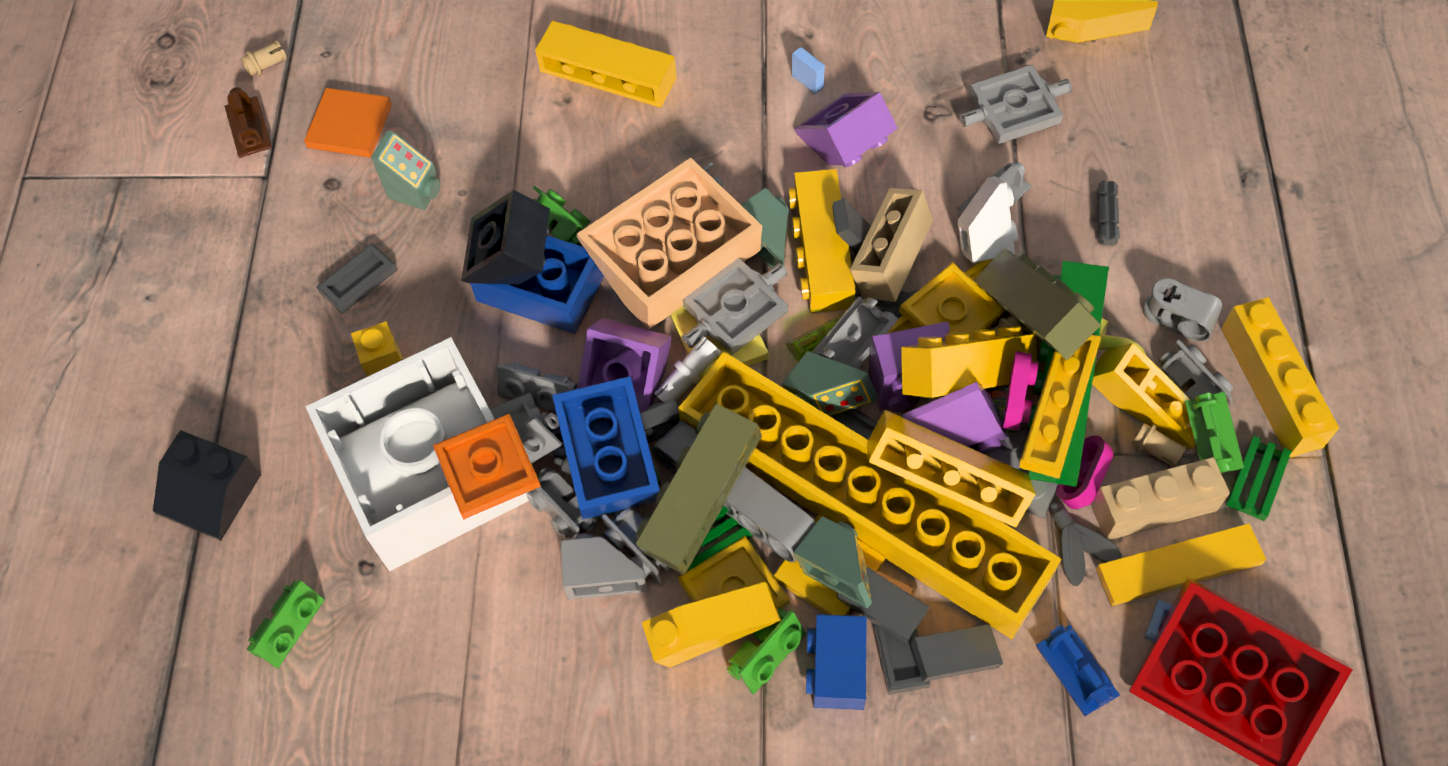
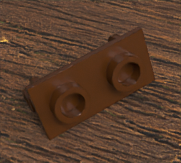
M232 88L227 96L229 104L224 107L238 157L242 158L272 148L258 97L249 98L248 94L241 88Z

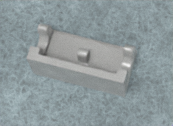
M859 296L813 349L812 353L858 369L871 352L872 336L887 334L898 318L891 312L880 311L875 306L878 302L877 300L870 297L862 299Z

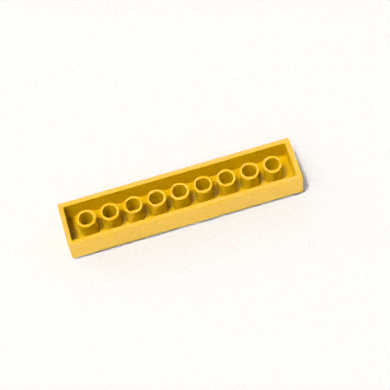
M726 352L720 355L678 408L680 421L686 422L695 430L704 413H710L715 404L757 423L762 437L745 466L748 470L817 516L820 514L835 523L839 521L847 523L857 532V539L885 556L886 560L986 624H990L991 627L1013 640L1040 598L1062 560L1003 522L869 463L867 453L868 440Z

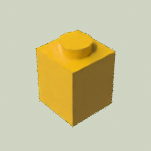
M387 321L351 333L360 364L367 377L403 360L398 343Z

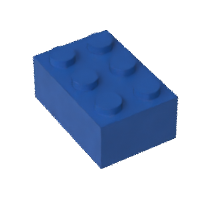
M547 236L544 250L545 264L542 272L538 275L533 276L520 285L470 283L477 302L576 334L604 275L584 247Z
M631 376L552 395L582 519L656 502L660 489Z

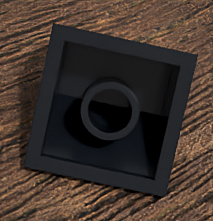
M512 190L473 216L470 221L461 281L475 284L520 285L542 272L545 264V242L549 233L548 219L550 208L516 190Z
M180 430L159 462L153 512L156 515L221 541L261 474L247 456Z

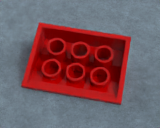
M1187 577L1169 609L1129 692L1259 766H1297L1353 669L1336 656Z

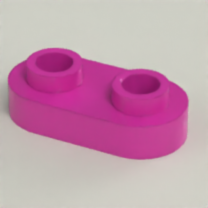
M1015 351L1003 418L1004 429L1019 431L1021 424L1028 425L1032 401L1025 400L1027 385H1035L1038 371V362L1031 361L1032 353Z
M1094 435L1084 439L1077 486L1058 484L1056 489L1057 496L1071 509H1080L1090 505L1094 501L1113 458V449L1102 437Z

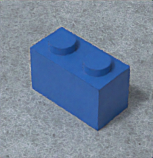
M816 615V627L807 629V653L815 654V669H806V694L814 695V708L864 710L866 702V616Z

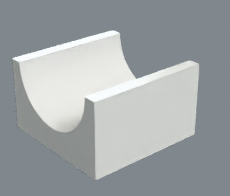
M451 337L305 406L365 537L389 571L529 501L526 496L527 493L464 520L459 512L433 445L492 421L494 417Z

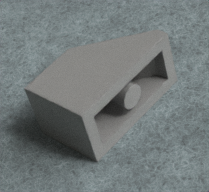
M578 534L573 536L571 540H561L562 580L568 600L648 592L644 570L604 538L595 537L591 534Z

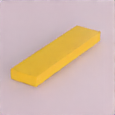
M1092 334L1068 360L1054 351L1019 468L1060 479L1101 336Z
M1250 523L1099 564L1096 571L1110 605L1115 606L1180 588L1184 585L1187 577L1197 582H1202L1263 565L1267 559Z

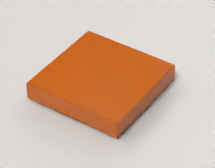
M326 88L304 139L307 148L371 158L392 106L391 100L386 96Z
M510 414L501 416L433 445L463 520L541 487Z

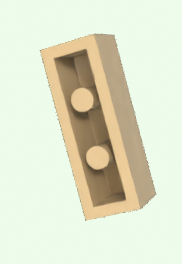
M889 188L850 268L862 298L870 297L875 300L896 302L933 222L923 190Z
M1214 457L1100 487L1091 507L1103 536L1108 540L1216 512L1228 497L1230 491Z

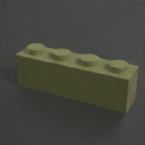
M1004 248L973 280L1009 314L1066 360L1101 326L1090 314L1095 309L1091 303L1078 292L1074 293L1060 279L1057 278L1055 280L1042 266H1036L1022 252L1015 256Z
M718 404L714 405L710 413L706 412L701 417L696 428V434H698L691 447L687 446L681 452L676 463L678 470L671 482L666 481L663 484L656 498L658 505L651 517L647 516L643 519L636 533V538H638L636 545L644 554L683 575L686 574L762 437L757 423Z

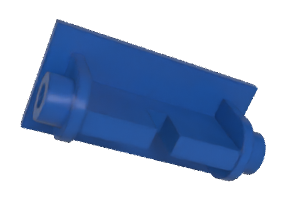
M1064 625L1058 626L1049 633L1050 637L1036 644L1037 649L1084 717L1120 696L1071 625L1064 627Z

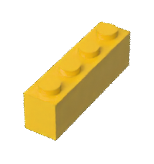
M553 20L535 49L540 72L662 108L677 79L675 56Z
M837 169L794 173V187L788 188L789 208H796L797 217H792L793 237L800 238L801 247H796L798 269L804 268L805 278H800L802 300H809L810 313L847 310L855 300L854 277L850 271L852 264L849 245L836 233L832 208L833 202L841 199Z
M1266 297L1233 306L1221 330L1282 448L1292 451L1290 457L1324 448L1338 431L1339 426L1270 298Z
M1020 326L997 327V334H995V330L991 329L972 330V337H969V333L945 334V341H942V337L917 338V345L901 347L902 394L933 398L948 395L975 382L984 389L1008 385L1015 351L1032 353L1031 361L1037 362V335L1021 333Z
M884 410L867 442L869 463L1015 528L1036 495L1029 474L887 410Z

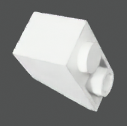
M996 176L986 179L958 219L962 255L972 263L993 259L1004 248L1015 254L1014 242L1018 239V233L1010 215V207L1014 203L1011 187Z

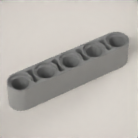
M678 421L652 447V451L666 468L676 474L678 470L676 463L685 447L692 446L698 434L686 422ZM746 467L724 504L729 509L726 512L729 517H733L738 524L745 527L761 542L791 563L797 560L793 552L816 525V522L807 513Z

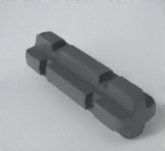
M1101 181L1097 188V200L1099 201L1097 203L1098 228L1100 229L1098 231V242L1102 246H1114L1120 238L1119 227L1117 226L1119 223L1118 198L1116 197L1118 195V185L1114 181Z

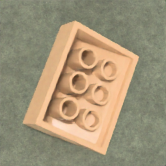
M689 158L577 233V238L624 305L650 330L681 308L685 297L737 258L745 262L761 250L762 225L692 158Z

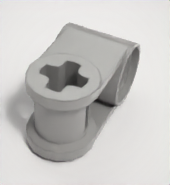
M1167 278L1158 281L1152 289V296L1148 297L1143 305L1144 316L1153 324L1180 333L1190 340L1201 342L1209 340L1222 310L1223 304L1221 300L1210 293L1201 292L1174 279ZM1168 289H1172L1169 296L1165 295ZM1160 308L1164 309L1161 315L1157 314Z

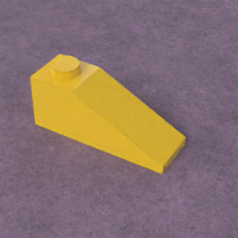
M1054 0L1046 37L1080 43L1149 30L1158 1Z
M1134 343L1106 350L1095 365L1092 385L1113 405L1150 427L1155 424L1157 426L1155 430L1180 445H1184L1187 449H1193L1196 443L1185 403L1186 400L1191 399Z
M762 582L676 607L643 621L641 624L654 662L670 668L781 621L768 583Z

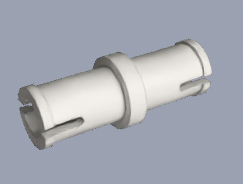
M702 336L701 340L683 361L678 360L674 364L676 369L654 394L664 403L672 400L677 402L693 383L696 385L701 380L700 374L722 351L706 337Z

